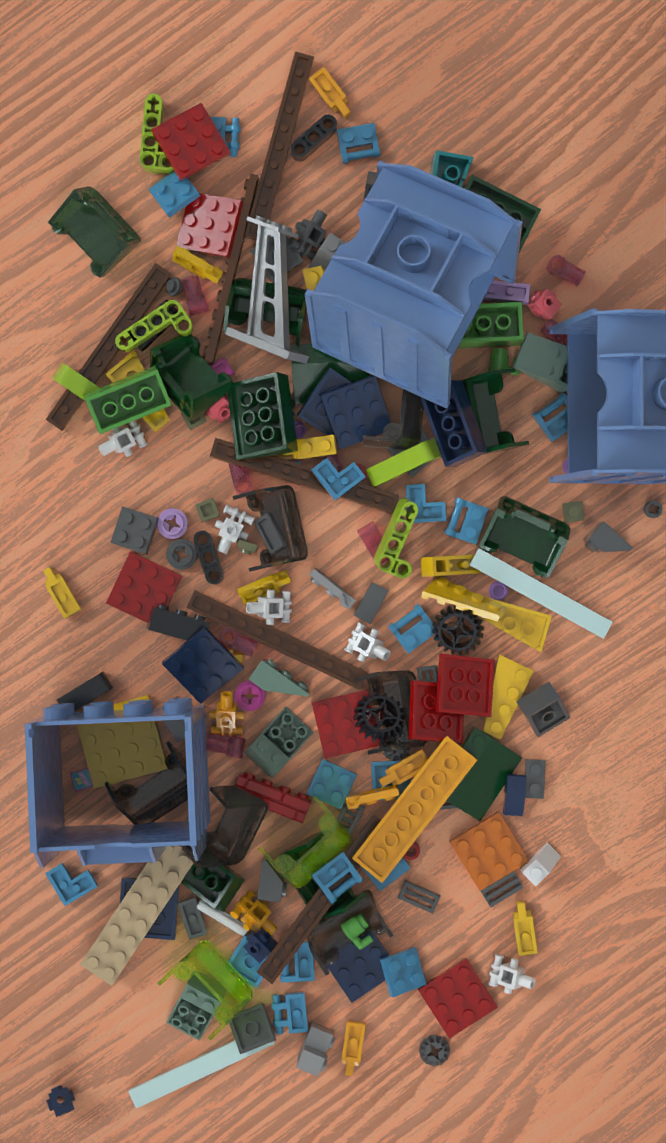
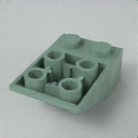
M527 332L513 368L558 392L567 391V346Z
M270 658L267 660L263 659L249 677L250 681L265 691L307 697L310 694L308 685L301 680L299 682L293 680L294 675L285 669L282 672L277 668L278 664Z
M285 707L244 753L273 778L314 732Z
M194 970L166 1023L200 1041L228 988Z

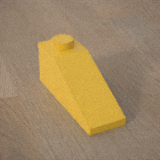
M474 555L421 558L422 577L478 574L483 572L469 565Z

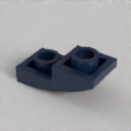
M507 774L504 787L503 814L523 816L526 775Z

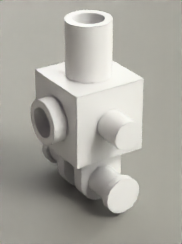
M134 420L128 423L130 429L128 427L112 429L113 433L107 435L109 441L98 446L100 453L105 456L115 450L116 453L124 452L125 456L128 457L133 454L130 448L137 445L135 440H137L139 448L148 445L143 437L145 435L144 432L139 430L141 428L140 424L137 425Z
M226 504L223 513L231 515V518L226 517L224 522L217 520L214 526L221 529L218 535L222 536L216 550L226 555L232 542L237 543L239 538L246 541L249 534L243 532L245 526L242 525V522L244 521L251 526L255 519L254 516L247 515L246 511L240 512L239 508H232L228 504ZM236 517L239 518L238 523L234 521Z
M267 590V596L258 597V602H248L246 604V611L248 614L258 613V616L266 618L267 625H274V618H282L281 622L290 623V613H292V609L289 608V605H292L290 600L291 591H282L283 598L275 596V590Z
M358 622L355 631L352 630L351 634L353 636L348 638L347 641L349 643L344 650L351 654L354 653L353 650L360 652L358 660L361 662H365L367 657L373 659L378 657L386 661L390 657L391 651L384 648V642L377 638L380 631L372 628L370 634L365 633L363 630L366 628V625Z
M494 955L495 960L494 963H491L493 970L489 972L491 978L488 985L498 987V984L505 986L504 992L507 994H512V989L515 990L522 986L531 990L534 988L535 978L525 975L526 968L518 966V959L511 958V962L502 964L504 955Z

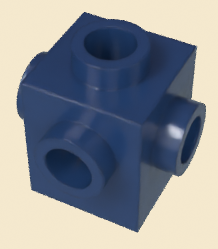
M261 928L257 933L255 931L251 932L246 938L248 942L243 948L260 964L271 953L277 942L268 932Z
M62 1085L51 1089L52 1093L48 1094L50 1099L46 1100L49 1110H54L56 1118L75 1110L72 1102L76 1100L72 1089L68 1091L67 1087L63 1088ZM63 1097L65 1099L64 1102L58 1103V1098Z

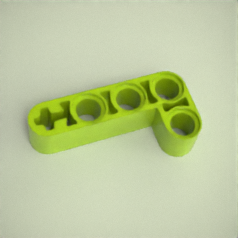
M155 93L148 95L145 99L140 163L146 172L170 174L174 170L171 166H164L167 158L163 152H160L161 148L157 141L153 146L146 145L148 140H156L151 132V129L154 127H149V122L156 120L158 122L156 126L163 123L164 104L161 97ZM154 102H157V103H158V104L155 105V112H156V113H153V108H152V106H151V105H154ZM148 158L154 159V163L149 166L145 165V161Z
M170 300L121 332L116 337L115 343L121 351L130 352L171 324L182 336L190 335L194 330V326L182 306L177 301ZM171 306L178 307V312L174 315L169 314ZM155 317H162V323L160 325H153V319ZM182 322L189 323V328L185 331L179 329ZM140 327L146 328L144 336H137V330ZM131 333L137 339L136 341H134L130 336ZM123 339L128 340V346L122 345Z
M63 362L51 377L84 401V394L100 388Z
M433 438L366 469L372 486L376 487L425 463L440 458L441 454L436 440Z
M403 498L397 503L374 556V563L380 570L403 579L410 576L412 567L405 559L399 557V554L418 514V506L408 498ZM410 506V510H404L405 507ZM403 522L402 529L396 530L397 524ZM391 540H395V545L389 548V542ZM388 557L387 563L381 565V560ZM401 564H405L404 570L398 572V567Z

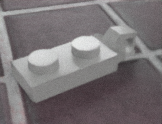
M317 568L311 571L309 575L312 577L310 580L318 586L323 585L327 588L326 592L333 598L337 596L340 599L341 606L347 609L352 607L356 599Z

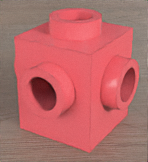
M546 288L540 291L536 290L531 295V301L527 305L535 316L540 317L544 321L551 319L562 306V303L556 298V294Z
M226 394L206 411L212 420L216 418L220 423H223L231 416L229 400Z

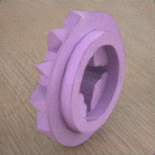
M166 509L158 517V530L166 538H179L187 530V518L178 509ZM173 518H175V522L180 526V528L173 527L170 530V525L167 524L165 520L172 521Z

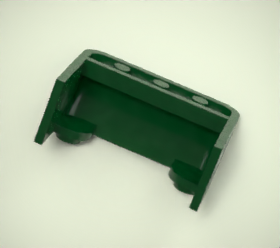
M238 278L234 280L225 306L224 333H226L230 323L237 326L242 325L249 318L252 289L251 279ZM266 282L265 294L271 299L275 297V284ZM288 286L289 334L297 335L295 345L299 346L307 311L305 292L307 290ZM266 301L264 304L263 321L275 323L274 305Z
M515 368L492 370L460 380L464 384L488 451L485 454L529 445V441L515 442L512 433L509 431L501 432L494 394L500 393L503 389L502 376L514 373Z
M328 829L310 835L279 855L282 867L305 905L319 888L311 875L326 865L319 853L324 849L321 837L329 832ZM349 888L336 898L337 901L329 907L320 920L348 911L366 897L367 893L363 892L354 895L352 888Z

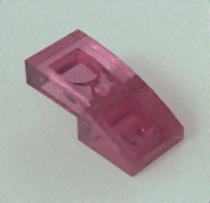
M372 521L357 530L374 559L382 540V535ZM388 557L383 558L381 564L387 561Z

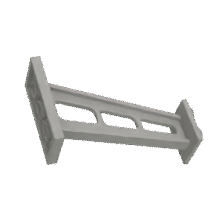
M256 215L255 219L247 217V221L258 224L247 331L227 327L225 334L285 359L307 364L309 356L290 349L286 235L298 238V234L292 233L293 228ZM270 236L274 237V265L268 263ZM267 269H272L275 274L274 299L267 297L265 294ZM266 301L272 303L275 308V335L273 337L265 334L262 329L264 304Z

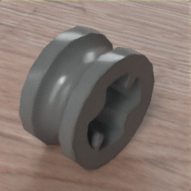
M657 501L646 503L644 506L645 515L649 518L659 517L662 513V505ZM651 504L658 507L655 515L648 511V509H651L649 507Z

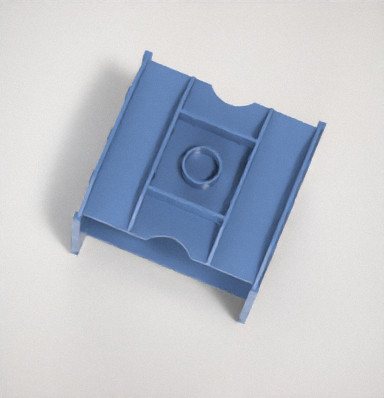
M380 160L377 164V179L358 211L360 228L357 235L351 241L339 245L315 290L307 289L305 292L312 347L444 408H448L451 394L452 357L494 278L497 277L510 284H513L516 280L522 221L515 220L488 198L411 165L388 164Z
M590 309L549 327V334H567L568 474L549 477V483L666 484V310L624 309L598 311V309Z
M175 698L164 702V708H153V700H133L123 704L124 710H114L113 702L107 701L92 702L90 705L83 706V712H75L74 703L52 704L50 707L43 708L42 717L26 723L25 745L30 853H34L40 868H44L59 854V851L77 850L82 866L137 862L156 863L165 851L166 846L190 845L195 861H199L206 848L208 824H210L205 705L192 707V698ZM184 719L189 821L151 822L135 825L64 826L60 725Z

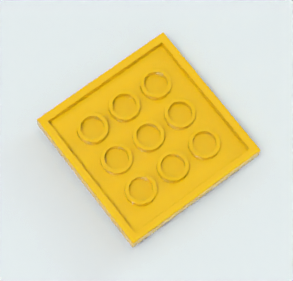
M149 694L113 704L114 710H124L123 704H127L129 701L150 700ZM156 721L76 724L94 789L168 769Z

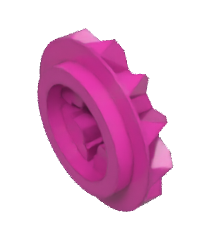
M250 680L244 681L235 691V701L241 709L254 711L263 705L265 691ZM249 687H251L253 694L258 695L252 698L251 704L247 697L242 696L248 693Z

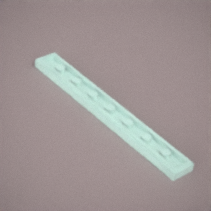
M480 548L477 549L469 564L603 639L613 623Z
M233 1040L129 1089L128 1092L137 1109L274 1045L275 1041L240 1054L236 1041Z

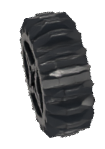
M448 605L447 612L441 609V615H436L435 619L437 621H434L432 624L435 627L432 629V633L437 634L434 636V641H439L438 647L445 646L444 652L451 649V655L458 651L460 656L462 655V650L469 654V648L475 650V644L480 645L481 641L479 638L484 636L481 632L484 630V626L480 625L483 620L476 619L478 615H472V610H458L456 605L452 609ZM458 616L456 622L444 623L447 619ZM464 618L471 623L473 630L464 624ZM459 622H460V628H461V629H460V632L458 633V636L456 637V633H457V632H455V630H456V627H458V624H459ZM443 630L451 634L452 641L445 636ZM462 637H471L466 642L458 643V640Z
M379 691L375 695L371 692L368 697L366 695L363 696L354 709L355 715L353 717V720L357 721L355 727H361L359 734L364 732L365 739L370 736L372 737V742L378 739L379 743H382L384 739L386 742H389L391 738L395 739L405 725L403 720L406 714L402 713L404 707H398L400 701L394 702V696L388 698L387 692L383 696H381ZM374 705L379 706V707L376 708V709H375V708L368 709V707H370V706H374ZM381 726H392L387 729H380Z

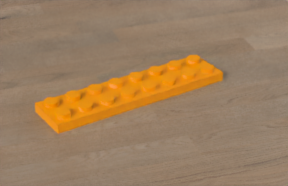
M446 736L352 859L383 883L478 759L450 737Z

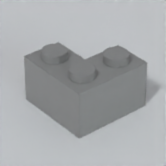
M315 1022L311 1023L297 1056L296 1068L317 1077L320 1071L324 1072L328 1057L326 1051L328 1048H332L335 1041L333 1030Z

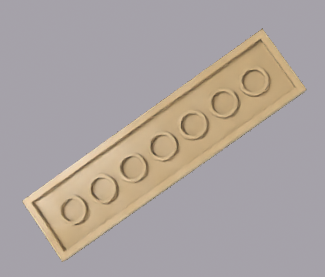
M166 846L165 851L156 863L148 862L80 965L112 986L195 862L194 854L183 846Z

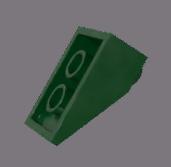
M204 851L199 861L193 863L181 883L212 908L224 912L245 879Z

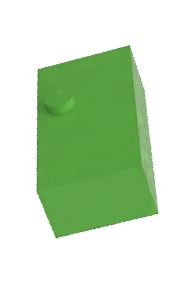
M522 302L481 304L457 349L521 346L524 341Z
M155 366L83 395L99 434L172 405L158 369Z

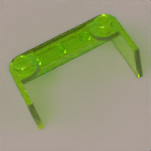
M317 796L313 799L326 812L318 823L319 829L325 836L295 862L291 856L282 854L274 860L263 846L258 848L271 865L295 888L305 886L312 879V874L334 859L351 842L350 833Z
M207 940L200 941L158 982L160 986L172 974L182 981H187L195 975L219 1000L221 1004L215 1009L214 1015L220 1024L208 1037L210 1040L228 1025L254 996L253 987L215 946Z

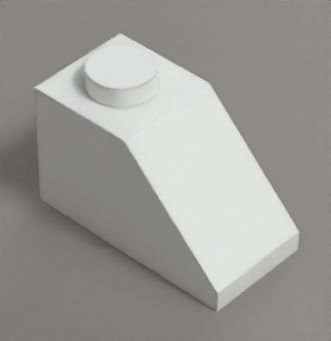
M547 842L520 870L537 886L551 872L561 856Z

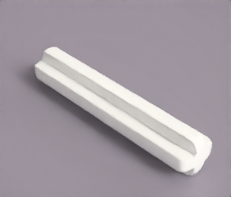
M202 899L199 901L197 909L241 936L247 933V930L243 928L244 923L226 912L212 908Z

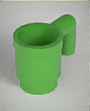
M493 348L488 372L513 368L508 366L509 356L507 349ZM515 369V372L511 373V375H518L520 371Z
M362 913L357 916L354 915L341 924V928L346 936L353 941L358 949L361 950L374 941L370 935L362 940L358 936L369 926Z

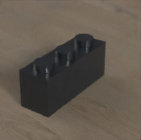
M158 604L157 607L152 606L146 628L150 631L189 640L204 626L209 628L210 623L205 621L206 617L197 614L194 617L187 616L188 612L177 609L176 612L169 611L168 606Z

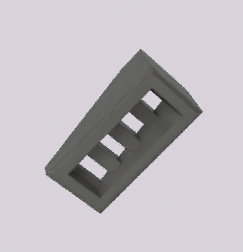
M345 804L329 833L346 842L364 812L365 807L359 805L355 809L359 812L355 814ZM347 813L348 815L355 818L354 821L345 817L344 814ZM343 820L350 824V828L341 824L340 821ZM337 826L346 831V835L336 830Z

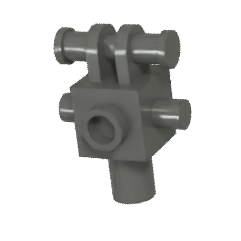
M317 209L311 221L303 219L302 222H297L295 234H298V240L290 237L287 245L292 246L295 252H300L301 256H307L310 260H313L316 252L311 250L312 246L318 248L319 244L322 245L325 241L323 237L327 231L321 228V225L327 214Z

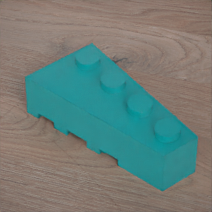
M436 150L432 156L430 174L462 187L474 157Z

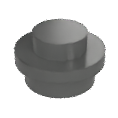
M178 277L170 278L166 284L167 293L170 296L180 295L184 288L183 282Z

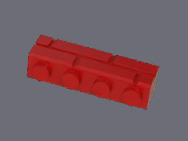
M245 771L244 774H239L231 795L232 797L302 824L304 823L312 801L308 799L309 796L301 792H298V795L290 792V788L280 785V788L273 786V782L265 778L260 781L255 779L256 775Z

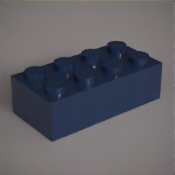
M451 380L450 405L448 408L420 397L445 467H457L488 452L462 381Z

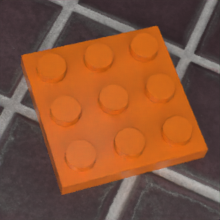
M496 812L450 841L479 891H482L529 862L499 812Z

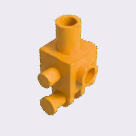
M224 691L221 693V702H218L216 711L209 712V719H216V726H211V735L221 734V736H225V734H229V736L233 737V734L243 736V726L236 727L237 719L244 720V712H237V702H232V692Z
M248 890L245 896H241L240 902L235 904V909L230 912L231 916L238 919L241 913L243 916L240 920L244 923L243 928L249 931L251 929L256 931L260 927L272 935L278 927L268 919L272 913L267 908L269 906L268 903L265 901L261 903L259 900L253 903L251 900L255 897V893Z

